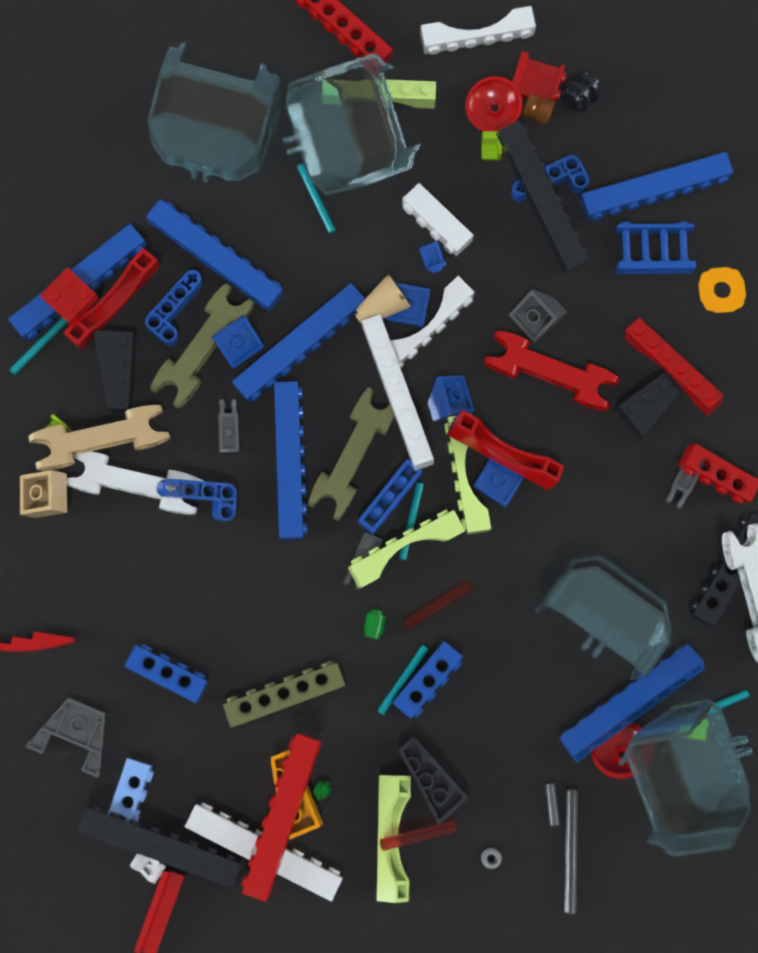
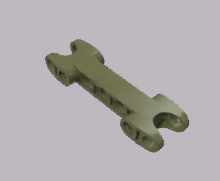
M225 283L206 305L205 311L211 316L176 363L171 359L166 360L151 384L150 390L154 393H157L167 385L176 386L178 393L173 406L177 409H180L187 403L201 384V380L195 375L217 346L212 336L242 315L248 320L254 308L255 301L251 298L239 306L230 305L228 298L233 286L229 283Z
M369 387L362 394L352 411L350 419L358 423L331 476L321 472L308 502V506L314 508L322 498H332L337 504L333 519L337 521L347 511L357 492V489L350 486V483L376 432L385 436L395 416L391 404L384 410H377L372 407L370 402L374 390Z

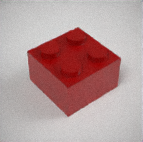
M68 267L40 295L43 301L69 325L83 315L99 299L97 294Z

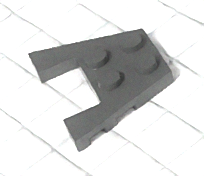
M67 698L48 722L26 744V747L44 754L52 735L89 750L81 771L99 778L106 713Z

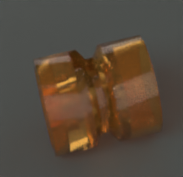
M530 93L522 116L529 119L537 118V122L547 125L555 101L547 98L541 100L539 95Z

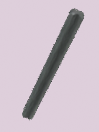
M574 789L566 791L565 912L568 914L576 913L578 791Z

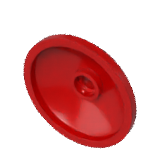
M491 76L478 81L470 89L465 107L470 122L481 131H499L517 122L521 115L523 104L520 91L513 82L503 77ZM498 106L499 108L497 111H492V107Z
M631 723L597 749L591 751V755L596 767L606 776L615 779H628L640 774L648 766L652 758L653 749L650 737L646 731L640 726ZM622 754L627 755L625 758L620 757Z

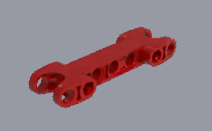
M495 331L493 338L505 347L506 354L502 357L485 356L484 365L510 378H516L519 371L575 392L573 401L582 406L600 411L609 410L610 404L599 396L597 389L598 386L603 384L617 386L620 381L618 376L593 364H586L584 371L528 350L530 341L521 336L504 331Z

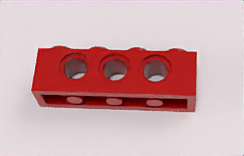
M697 444L687 445L678 464L685 474L695 475L700 478L699 481L701 483L716 487L715 490L723 495H730L732 500L739 504L752 502L758 489V479ZM701 461L704 463V470L700 468ZM717 471L721 474L720 480L716 477ZM734 480H735L736 483H737V488H736V489H734V487H733V481H734Z

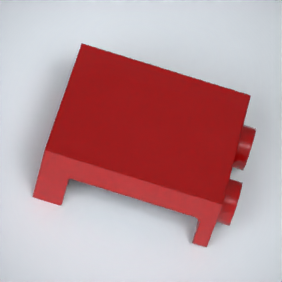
M522 52L512 82L519 89L521 97L552 106L554 100L558 101L561 89H558L559 83H564L567 74L563 72L565 65H561V68L528 59L529 53Z

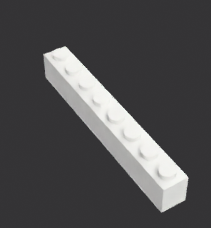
M381 315L362 321V328L414 470L433 465V455Z
M204 802L201 805L196 804L185 825L186 828L249 860L252 854H256L258 847H255L258 835H262L263 832L249 830V825L242 821H238V823L231 821V816L220 811L219 814L213 812V807ZM286 848L277 874L332 901L343 879L340 876L341 872L332 867H329V869L322 867V862L311 857L310 860L304 858V853L295 848L292 851Z

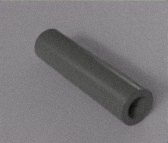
M555 783L545 784L550 826L560 825Z

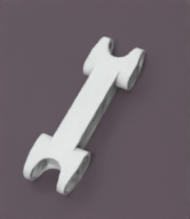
M92 451L73 456V458L84 463L85 471L77 478H67V486L95 495L100 494L101 486L160 499L159 509L177 514H196V507L185 503L183 499L161 497L156 489L157 484L165 479L203 481L195 476L168 470L167 478H161L107 465L109 456ZM167 485L165 487L169 491L176 490V487H168ZM185 485L184 491L190 487L188 485Z
M753 523L748 525L747 541L745 544L741 545L734 533L728 531L722 535V546L728 567L731 570L738 569L753 628L746 631V637L751 653L758 663V524Z

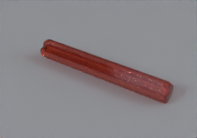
M468 581L463 582L405 619L402 623L406 630L412 629L471 591V584Z
M454 820L441 823L439 826L435 824L380 839V846L383 851L450 834L456 832L457 825Z

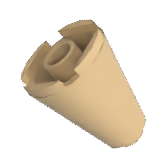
M387 275L357 307L358 313L355 316L362 324V321L377 315H381V318L384 319L411 306L390 275Z

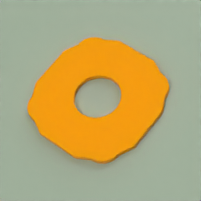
M722 267L711 268L707 272L702 273L698 287L700 301L706 310L715 313L733 312L744 305L746 297L745 284L738 270ZM719 282L728 284L730 287L729 296L719 298L714 293V286Z

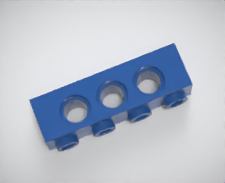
M407 459L359 518L358 524L374 535L421 477L423 471L421 469L415 471L412 462Z
M444 641L392 704L408 718L411 719L413 716L417 718L424 710L421 706L425 701L430 703L436 696L435 689L439 685L443 687L450 679L447 676L450 671L456 672L461 666L462 662L460 660L463 656ZM440 660L445 661L447 664V669L444 672H440L436 668V663ZM425 676L433 677L434 685L432 687L424 685L423 679ZM413 691H418L421 694L420 702L415 703L410 699Z
M144 644L141 647L134 646L124 667L198 704L209 683L205 680V675L197 671L192 674L187 671V666L179 662L176 665L170 663L168 656L159 653L157 656L151 653L152 648ZM148 658H153L155 661V665L151 669L145 667V661ZM166 667H171L173 671L170 678L163 676V670ZM184 676H188L191 680L188 687H182L180 684V680Z

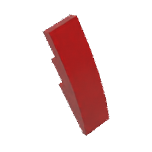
M34 632L32 639L12 636L11 644L0 643V651H44L74 644L77 642V639Z

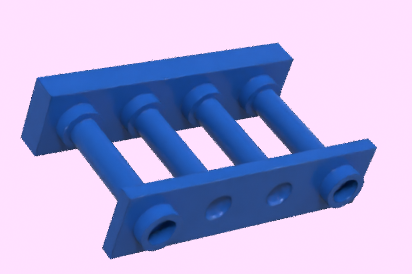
M686 221L678 222L677 224H631V222H621L616 226L615 234H622L623 259L616 266V274H692L696 269V261L688 259L687 234L692 232L694 224H688ZM630 234H641L642 259L640 261H633L631 259ZM649 234H660L661 259L659 261H652L650 259ZM668 234H679L680 259L678 261H671L669 259Z

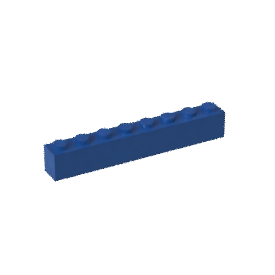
M727 152L582 193L579 201L586 221L591 219L592 221H597L605 215L610 214L614 216L625 209L629 211L639 208V205H652L657 200L663 198L664 200H669L680 193L686 195L693 192L694 189H707L711 184H724L729 181L734 172Z
M160 199L146 216L148 223L243 294L253 299L266 311L270 312L283 296L282 286L277 281H270L266 278L267 275L262 270H255L251 267L252 264L246 258L236 256V252L231 247H224L220 244L221 241L216 236H209L205 233L206 230L200 224H193L190 221V217L185 213H178L175 210V206L167 201L165 203Z
M129 224L72 268L71 271L91 290L95 291L102 281L112 278L116 270L120 267H126L130 263V259L136 256L142 248L145 249L147 247L146 242L135 228ZM42 293L8 318L25 341L34 339L41 329L52 325L54 319L59 316L43 301L40 296Z
M350 283L232 381L233 386L248 403L251 400L253 402L261 397V392L266 388H272L274 382H277L276 380L281 375L284 377L289 374L293 365L302 363L310 351L315 352L319 349L322 341L331 339L340 326L343 328L349 324L350 318L358 313L356 309L365 298Z
M274 382L279 539L303 540V534H307V522H303V515H307L306 503H302V495H306V484L302 483V476H305V464H301V457L305 456L304 445H300V437H304V426H300V418H303V406H299V399H303L302 387H298V382Z
M689 644L679 647L671 657L661 660L657 667L646 671L638 681L631 682L623 692L613 695L608 703L598 706L594 713L582 718L572 729L565 730L560 737L563 747L575 762L578 763L589 755L591 751L597 749L705 669L704 661Z

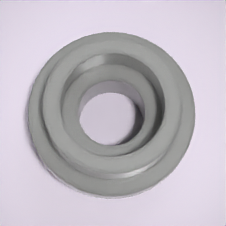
M487 848L481 855L483 865L489 869L498 867L502 860L500 852L495 848ZM493 854L495 860L489 862L487 859L488 855Z

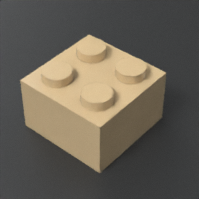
M48 470L20 476V515L39 518L67 513V474Z

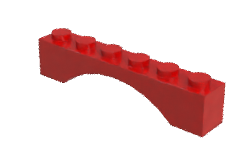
M142 248L130 261L121 277L107 294L64 331L67 339L82 351L94 339L93 331H101L160 268L158 260Z
M638 318L625 330V340L638 352L646 355L668 372L683 388L693 403L707 416L722 404L724 395L642 319Z
M464 410L452 420L447 433L453 439L546 490H549L559 482L564 469L562 464L549 457L527 453L506 444L494 436L480 419Z

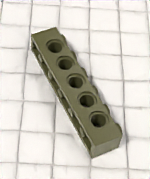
M332 661L321 664L322 668L316 671L310 668L302 671L303 675L295 678V675L283 678L284 682L276 685V682L264 685V690L257 692V689L245 692V697L238 699V696L226 699L227 703L223 704L230 727L242 725L345 687L338 664H333ZM319 674L327 676L328 680L325 685H318L316 683V677ZM300 681L308 683L309 687L306 692L298 691L297 685ZM281 688L289 690L290 694L287 699L279 698L278 692ZM262 695L270 697L269 705L262 706L259 699ZM243 702L251 704L250 712L243 713L240 706Z

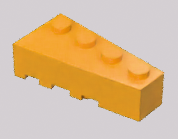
M291 749L271 757L274 784H276L278 776L283 775L285 768L282 767L285 756H289ZM308 785L289 840L323 825Z

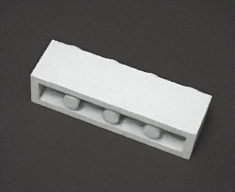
M420 183L403 198L402 205L405 212L415 216L417 223L423 228L426 227L433 239L436 241L440 240L444 244V249L449 254L459 255L472 242L474 235Z

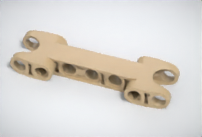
M147 405L125 411L127 420L69 433L66 432L65 425L51 426L36 431L28 436L29 442L46 444L51 450V454L48 457L35 463L36 468L39 471L65 468L75 464L74 455L133 442L135 450L147 449L162 444L170 439L169 432H157L149 426L151 418L163 413L161 405Z

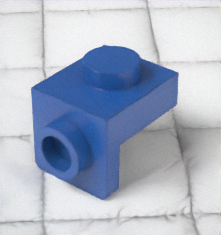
M437 241L419 247L426 270L435 273L441 271L443 266L447 265Z

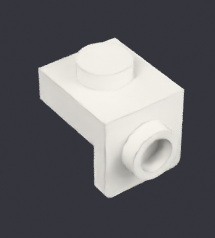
M137 854L130 864L132 869L141 872L149 882L154 884L166 867L164 863Z

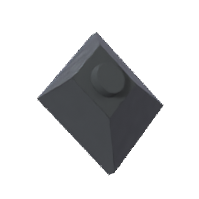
M532 289L511 311L509 316L535 343L568 312L555 298Z

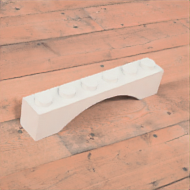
M528 6L512 9L498 23L478 30L456 29L440 22L421 25L420 36L424 54L434 55L445 50L455 51L462 47L473 48L479 44L490 45L496 41L503 40L508 42L513 40V38H529L534 35L536 25L532 7Z
M459 276L444 288L440 309L425 328L410 337L390 340L400 369L404 366L403 362L407 358L411 360L418 353L417 349L421 345L425 347L432 340L431 336L435 332L439 334L446 327L445 323L449 319L453 321L460 314L459 310L463 306L467 308L473 302L474 291Z

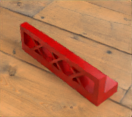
M169 869L163 870L134 952H158L185 875Z

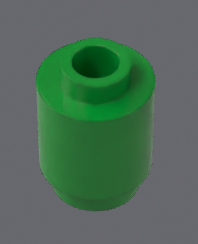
M371 609V613L367 612L363 630L365 631L364 637L380 639V636L383 635L386 621L383 611Z

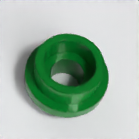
M319 781L313 791V795L319 801L322 798L326 799L331 791L328 781Z

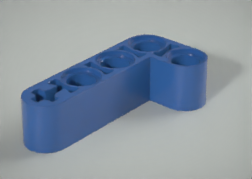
M569 155L545 166L544 171L547 177L550 176L554 186L566 181L573 193L582 194L585 192L589 183V177L578 157ZM572 164L575 169H569L566 165ZM555 172L558 177H552L549 173ZM519 180L514 182L511 189V198L516 202L527 200L524 191L523 193L521 192L523 189ZM580 180L584 185L579 186L575 181Z
M190 270L186 272L145 318V324L149 332L168 347L175 346L179 342L178 332L170 323L203 287V281L198 271ZM177 293H186L183 298H176ZM166 306L173 307L169 313L163 312V309ZM158 320L160 324L157 327H151V322ZM167 333H174V337L172 339H165V335Z
M165 479L157 484V493L164 498L213 501L212 516L216 521H230L235 517L237 491L232 484L182 479ZM166 485L168 487H176V490L169 491L165 487ZM185 485L190 487L189 495L184 491ZM205 486L209 489L208 496H205L203 493ZM224 488L228 491L226 498L222 495ZM222 508L226 509L227 514L225 517L221 515Z

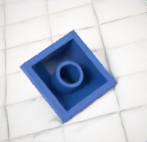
M464 375L440 376L436 378L428 401L433 421H446L448 417L457 416L462 410L469 414L475 412Z

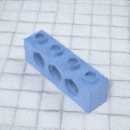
M127 758L108 814L114 811L125 817L127 821L130 818L139 819L141 810H138L140 802L145 801L147 795L145 787L147 782L150 783L154 771L151 769L153 765ZM134 776L140 779L138 788H133L130 784V780ZM126 796H130L133 799V806L131 808H127L124 805V798Z

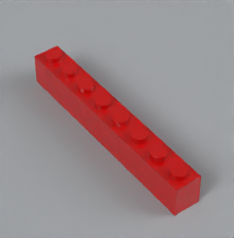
M297 733L296 737L292 736L289 743V748H291L290 754L285 756L282 767L285 768L283 775L278 776L275 787L278 788L276 795H272L268 805L271 808L269 816L265 815L262 822V827H264L263 833L258 835L255 847H258L256 854H252L248 863V867H251L249 874H245L241 884L244 887L242 894L264 902L269 899L322 740L302 733Z

